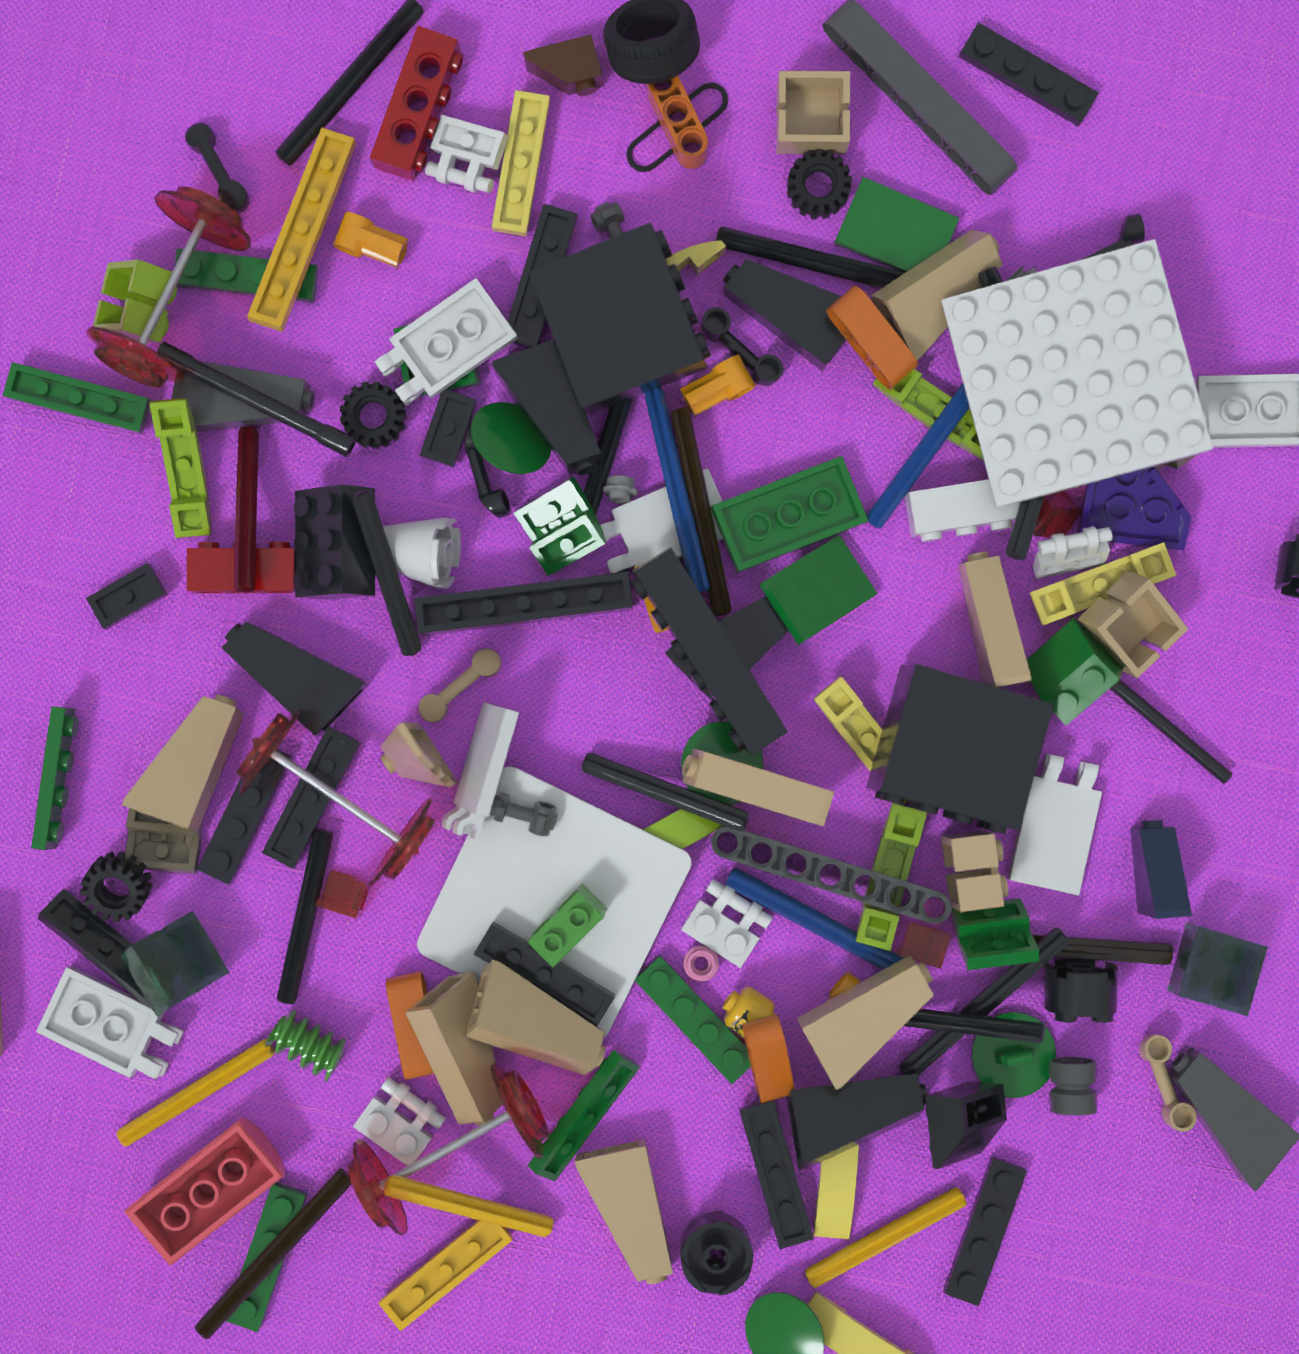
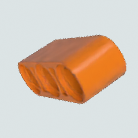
M679 76L663 81L671 85L667 90L656 89L654 87L656 83L647 84L648 100L678 162L687 169L699 168L707 159L708 139ZM674 112H681L686 117L682 121L676 122L669 119V115ZM688 143H696L701 147L700 150L694 153L683 149Z
M851 287L826 309L827 315L873 375L887 389L891 390L918 366L915 356L870 298L859 287Z
M422 971L386 978L387 997L404 1077L406 1080L433 1075L434 1072L405 1013L428 993L424 974Z
M774 1014L743 1023L742 1029L761 1104L788 1096L790 1090H794L795 1087L785 1037L778 1015Z

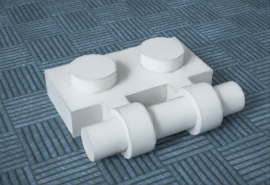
M441 115L430 148L435 153L442 155L439 164L431 161L426 164L425 174L435 177L437 182L449 185L452 182L463 185L467 191L477 193L480 190L491 193L494 181L493 179L483 177V171L485 167L498 170L509 137L504 132ZM457 159L470 162L467 172L455 169Z
M1095 526L1083 528L1081 533L1067 536L1059 533L1051 535V539L1038 541L1039 552L1036 553L1032 566L1036 579L1104 565L1110 553L1108 541H1112L1110 527L1096 529Z
M712 879L706 891L716 897L715 902L710 906L699 899L681 927V931L741 968L760 939L749 931L750 926L755 922L766 929L773 917L762 910V905L755 901L750 903L736 894L735 890L731 887L724 886ZM726 905L743 914L739 923L721 913Z
M388 1077L381 1086V1089L392 1096L390 1100L386 1103L375 1095L353 1127L406 1166H409L418 1159L433 1137L422 1129L424 1124L428 1122L436 1129H439L446 1117L435 1110L437 1106L430 1101L425 1103L409 1091L411 1088L405 1083L399 1084ZM400 1103L417 1114L413 1122L396 1110Z

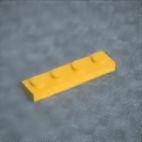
M477 1220L383 1296L378 1304L401 1332L513 1241L512 1234L506 1227Z

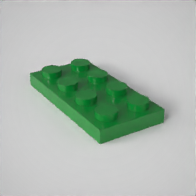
M842 456L710 507L736 573L868 522Z

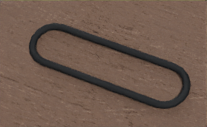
M713 82L701 85L688 96L691 101L703 90L714 88L723 97L722 106L701 123L703 128L722 114L728 104V95L725 89ZM659 120L628 146L626 153L627 161L637 171H651L674 153L671 148L651 165L645 167L637 165L632 159L633 148L660 126Z

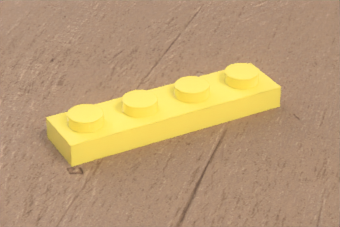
M515 90L507 134L509 138L503 157L491 227L492 231L527 237L550 106L549 95Z

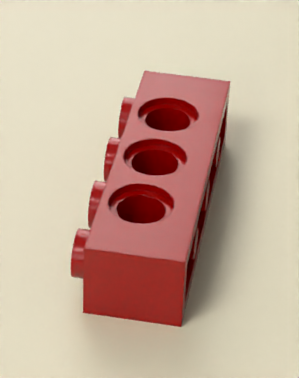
M417 26L370 155L374 168L411 181L415 180L417 172H423L428 159V152H425L429 139L433 140L440 120L437 119L441 106L446 107L451 97L452 87L449 84L452 75H458L462 67L464 54L461 53L458 39ZM429 67L440 69L439 73L433 78L422 76L423 72ZM422 99L428 102L427 106L421 111L410 109L412 103L416 100ZM405 132L416 134L415 139L409 144L398 142L400 136Z

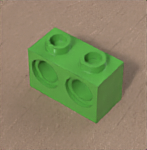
M582 883L531 934L528 943L554 967L604 918L608 908Z

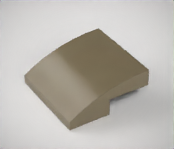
M129 809L126 823L129 833L125 859L129 860L131 855L137 857L134 863L138 866L143 862L146 865L144 870L197 874L203 819L196 833Z

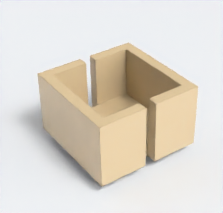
M850 71L778 72L776 83V154H804L810 151V154H814L815 149H822L821 154H827L829 150L834 152L833 155H846L850 143V110H848L850 105Z
M1128 570L1105 592L1109 597L1107 600L1099 598L1077 620L1123 668V672L1138 678L1160 657L1157 651L1140 644V642L1144 640V642L1167 651L1188 630V627L1150 579Z
M986 831L940 836L945 868L954 867V872L982 869L946 874L951 907L960 912L1003 907V897H1008V884L1005 875L1000 876L998 872V861H1003L1001 840H995V834Z

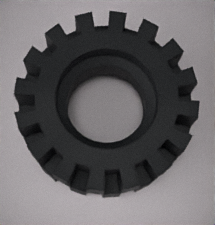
M815 149L814 154H810V151L804 153L803 158L800 159L798 157L789 172L787 180L788 199L791 198V205L794 209L797 207L800 209L799 214L804 217L806 213L810 214V219H817V216H822V219L829 218L831 213L834 215L838 213L841 206L845 205L851 190L852 176H849L850 169L848 165L844 166L842 164L844 159L840 156L837 159L834 158V152L829 150L827 154H821L822 149ZM821 172L829 176L832 181L831 192L823 197L811 195L805 185L809 175Z
M374 381L373 384L363 382L359 388L355 385L351 388L352 393L350 395L345 394L343 398L345 401L344 405H340L339 411L342 413L340 421L344 426L345 432L355 437L356 442L366 448L369 446L372 449H379V446L382 445L384 447L389 446V442L393 439L396 441L400 437L398 435L400 431L405 429L404 420H407L403 402L396 392L387 385H381L380 382ZM377 402L386 409V420L378 428H367L361 423L360 412L368 403Z
M114 852L107 853L105 857L101 855L93 862L81 882L83 886L80 890L81 896H87L83 903L86 907L91 904L94 906L91 913L95 916L101 911L103 913L101 919L106 921L110 915H113V922H120L122 917H124L125 921L131 919L133 914L136 915L141 910L152 889V883L149 882L151 879L150 872L143 873L146 865L141 862L137 866L134 863L137 857L131 855L129 860L125 859L126 852H119L116 858ZM115 877L122 880L128 886L129 894L117 896L111 893L105 887L104 879Z

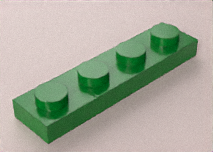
M177 248L175 266L184 249ZM194 250L176 285L179 287L255 296L269 259ZM309 264L296 301L314 303L319 270L317 265Z
M14 362L11 363L2 395L11 400L143 434L150 408L149 402L152 401L143 396Z
M51 706L31 845L32 849H55L63 836L64 825L63 822H60L61 810L66 806L69 796L68 787H65L67 772L71 771L74 761L73 752L70 751L71 739L76 736L79 725L78 717L75 716V708Z
M661 955L636 977L634 981L731 1084L751 1067L745 1044Z
M613 1050L602 1061L599 1070L588 1085L579 1092L578 1098L567 1113L558 1120L556 1128L547 1140L538 1147L535 1156L527 1166L535 1174L556 1181L639 1070L640 1066L633 1059Z
M279 1182L271 1186L240 1276L302 1210L307 1192ZM285 1257L226 1320L227 1322L255 1332L260 1330Z

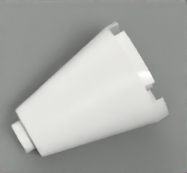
M442 517L383 526L398 574L436 588H449L455 580V577L450 576L452 567H459L461 555L460 530L452 526L456 520L454 518Z

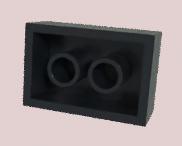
M340 484L295 491V598L330 600L375 596V571L351 500L352 495L361 490H370L375 500V488Z

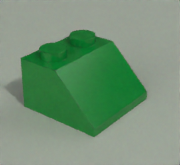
M1074 617L1026 659L1031 675L1030 682L1042 701L1054 704L1052 712L1065 725H1068L1117 683L1123 671V668Z

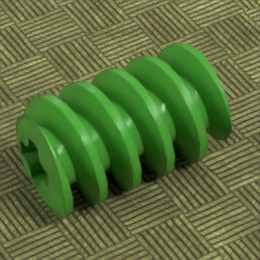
M293 1009L286 1016L283 1015L269 1035L265 1047H269L277 1041L275 1053L279 1055L289 1048L287 1059L290 1062L301 1055L300 1067L305 1069L313 1062L312 1074L317 1076L326 1070L325 1082L327 1083L345 1053L346 1039L342 1038L333 1045L332 1031H329L321 1038L319 1036L321 1025L317 1024L309 1031L307 1029L309 1018L304 1017L298 1023L294 1022L296 1010Z

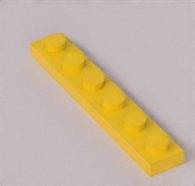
M321 127L248 312L249 322L280 332L284 331L356 147L355 138Z

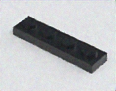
M979 22L958 56L1078 127L1099 94L1096 90Z
M543 204L507 321L518 339L512 342L514 344L530 348L540 343L547 319L528 272L566 257L578 219L577 213Z
M328 726L305 770L336 791L361 742ZM300 778L262 853L295 869L332 799Z
M258 741L197 868L198 871L228 885L232 884L287 769L258 749L262 741ZM274 748L290 760L292 759L293 756L277 748Z
M65 889L38 915L37 919L148 1008L174 979L171 974L100 917L91 913L90 909Z
M494 921L474 952L475 956L487 963H490L492 960L501 962L595 1027L600 1023L616 995L561 961L552 967L526 940Z
M774 1100L740 1107L739 1112L779 1249L813 1240L814 1237Z
M991 1156L943 1288L946 1295L979 1306L1027 1173L1025 1168Z

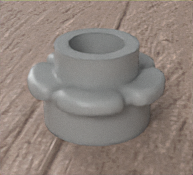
M610 476L607 478V485L603 487L604 494L609 496V501L614 503H629L630 498L638 494V490L635 489V480L628 476Z

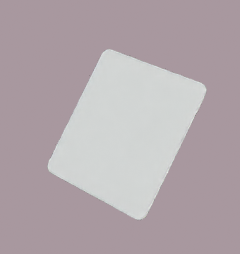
M513 766L504 767L495 795L500 796L501 793L510 795V803L534 809L535 803L538 801L553 804L556 806L555 814H558L554 829L550 830L549 836H539L528 830L529 822L507 816L504 817L503 822L495 821L494 817L490 815L489 817H484L482 824L483 834L479 840L470 837L471 828L418 938V950L423 956L459 974L474 972L479 983L481 972L489 963L475 956L474 952L493 921L528 942L531 934L583 883L608 909L604 918L560 961L616 994L597 1026L598 1029L604 1032L605 1037L609 1033L691 868V857L685 850Z

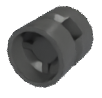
M1082 1057L1050 1059L1049 1077H1051V1082L1057 1085L1049 1091L1050 1111L1062 1115H1091L1097 1113V1091L1090 1087V1085L1095 1083V1078L1097 1077L1096 1060Z

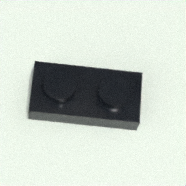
M446 389L442 391L420 456L455 468L477 401Z
M146 563L88 596L86 600L102 628L107 630L167 596L168 593L152 565Z

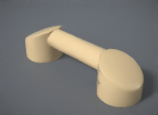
M489 648L477 651L473 655L472 665L437 695L428 694L421 699L419 703L421 717L432 723L443 720L448 712V703L480 676L491 677L499 672L502 665L500 655Z
M1150 1034L1142 1040L1139 1046V1054L1142 1059L1149 1061L1164 1101L1161 1112L1163 1120L1172 1129L1187 1132L1195 1126L1197 1114L1191 1105L1178 1100L1165 1062L1172 1054L1171 1042L1165 1036Z

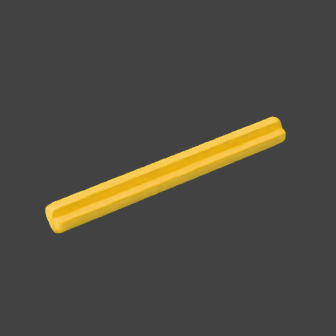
M267 1039L261 1040L121 1127L116 1132L120 1143L124 1147H128L268 1060L275 1054L272 1044L269 1047H265Z
M394 1174L390 1175L385 1182L384 1194L396 1199L541 1237H547L553 1229L554 1221L551 1216Z
M954 1187L815 1263L805 1270V1275L813 1288H817L962 1209L967 1205L966 1199L958 1187Z

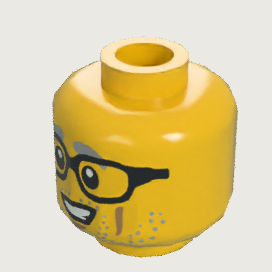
M750 986L743 988L739 993L733 990L722 1006L727 1011L724 1017L726 1026L744 1037L743 1023L775 1014V1005L772 1000Z

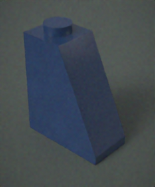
M1163 820L1141 821V827L1131 828L1137 913L1154 919L1192 916L1175 827L1163 826Z

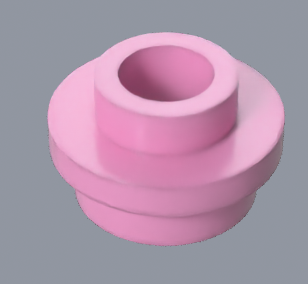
M699 945L691 948L686 953L683 966L686 974L691 979L702 982L714 977L719 968V960L713 950L707 946ZM705 957L708 960L707 967L697 969L694 965L695 959Z

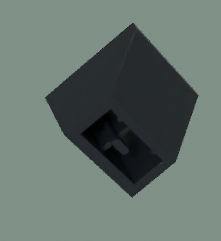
M965 1082L925 1096L930 1137L929 1148L932 1155L933 1169L946 1167L983 1152L1007 1120L1003 1084Z

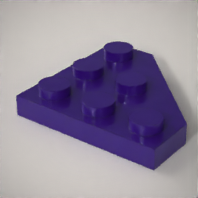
M1155 466L1086 484L1077 533H1081L1083 528L1095 526L1096 529L1110 527L1112 541L1108 542L1150 547L1164 542L1167 549L1185 550L1192 517Z

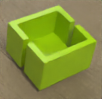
M138 259L108 263L101 294L124 301L125 304L123 308L99 300L92 332L129 344H136L172 271ZM177 285L175 286L166 306L170 305L174 301L177 293ZM166 306L147 343H161L162 338L166 335L169 327L168 311H165Z

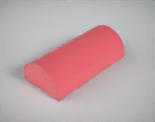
M240 1118L129 1205L124 1212L169 1266H171L284 1177L285 1168L278 1152L265 1134L248 1119Z

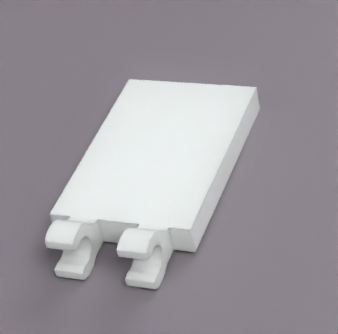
M475 278L389 338L395 348L379 357L375 363L385 377L395 372L404 362L407 364L415 377L395 390L404 405L407 406L424 391H426L431 399L514 342L518 337L480 282Z
M1299 374L1198 376L1196 378V388L1213 448L1299 446Z
M709 469L703 470L711 507L722 502V499ZM666 487L612 509L611 513L614 521L600 525L606 541L621 535L628 550V553L607 561L611 574L624 572L637 565L646 563L667 548H672L678 559L682 558ZM712 513L717 541L719 542L723 538Z
M483 702L453 802L456 807L444 815L442 819L443 828L451 830L452 827L453 833L461 836L462 833L467 835L472 827L470 837L475 840L481 838L484 817H489L519 712Z
M1046 754L1041 778L1034 776L1020 829L1017 833L1007 879L1079 896L1102 796V791L1092 789L1098 775L1099 765L1080 761L1076 784L1057 782L1062 771L1064 757Z
M68 966L65 968L36 1032L128 1078L134 1077L137 1070L151 1078L158 1079L159 1076H164L169 1063L161 1058L145 1054L152 1038L172 1047L174 1043L179 1044L184 1030L161 1022L165 1011L153 1005L148 1008L136 997L73 966Z

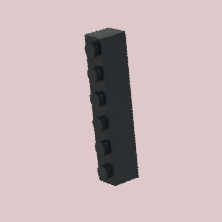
M667 548L633 570L632 573L636 579L632 580L631 584L642 600L648 597L655 609L650 613L661 630L669 629L675 639L670 642L671 647L681 661L687 658L694 669L689 673L692 680L700 691L706 688L713 698V701L708 704L719 721L727 720L733 730L728 733V736L737 750L740 752L745 749L752 756L788 732L672 548Z
M629 572L414 598L418 634L422 636L633 610Z

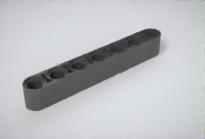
M846 0L822 23L827 36L983 192L993 195L1018 170V166L1010 154L856 1Z
M725 826L716 830L711 839L713 851L724 859L918 920L938 924L944 922L951 913L950 900L939 891L747 831L740 832ZM725 832L733 833L738 840L736 849L730 853H725L718 847V838ZM757 843H766L771 847L772 857L767 863H757L752 858V849ZM798 853L804 856L806 868L802 873L792 874L786 869L785 863L789 855ZM828 864L836 865L841 873L839 881L833 885L823 883L820 878L822 867ZM862 875L870 876L875 883L873 892L866 896L858 894L854 887L856 879ZM896 886L905 887L909 893V900L900 907L894 906L889 899L890 891ZM931 897L940 898L944 905L942 913L937 917H929L924 910L926 900Z

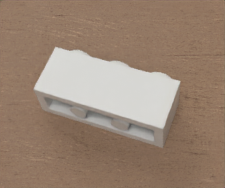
M989 479L912 491L905 495L911 538L921 536L922 542L943 539L942 533L956 531L957 537L978 533L977 527L991 525V531L1012 528V522L1015 521L1020 505L1016 503L996 508Z

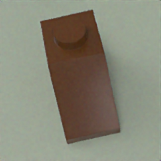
M592 34L523 52L528 72L568 95L577 93L578 96H587L595 93L598 90L597 88L603 87L602 72Z

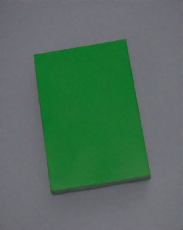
M862 177L834 244L894 270L906 273L949 244L959 218Z
M840 535L759 584L798 645L878 594Z

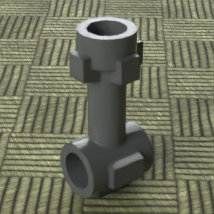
M606 202L596 207L595 212L590 214L592 224L598 233L606 230L610 238L624 233L619 224L624 222L625 218L617 202L610 205Z
M501 793L500 796L495 795L489 814L494 817L495 821L503 822L504 817L507 816L529 822L528 830L539 836H549L550 830L554 829L558 814H555L556 806L553 804L538 801L535 803L534 809L510 803V795Z

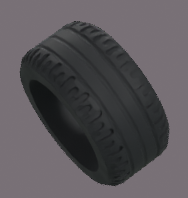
M630 0L612 13L604 27V42L610 64L618 76L631 82L653 84L672 79L684 72L695 61L699 53L700 38L695 15L691 7L683 0ZM659 37L653 40L644 41L650 38Z

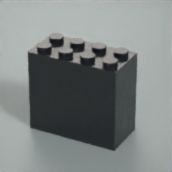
M651 222L528 272L579 405L589 415L708 368L705 359L711 357L709 348L702 332L695 334L693 325L698 323L696 314L689 299L682 300L680 292L686 289L676 265L672 264L669 266L667 258L673 256L662 229L655 231Z
M900 665L866 788L876 790L875 798L903 805L904 799L910 800L908 807L937 815L938 810L942 809L944 810L942 817L972 825L973 818L977 819L976 826L1005 835L1007 828L1019 831L1054 704L922 665Z

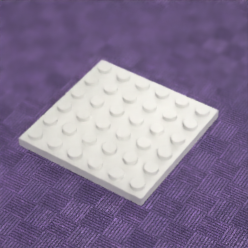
M1155 239L941 300L996 508L1198 455L1213 449Z

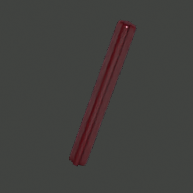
M242 426L238 430L233 586L236 592L250 593L255 589L259 433L254 426Z

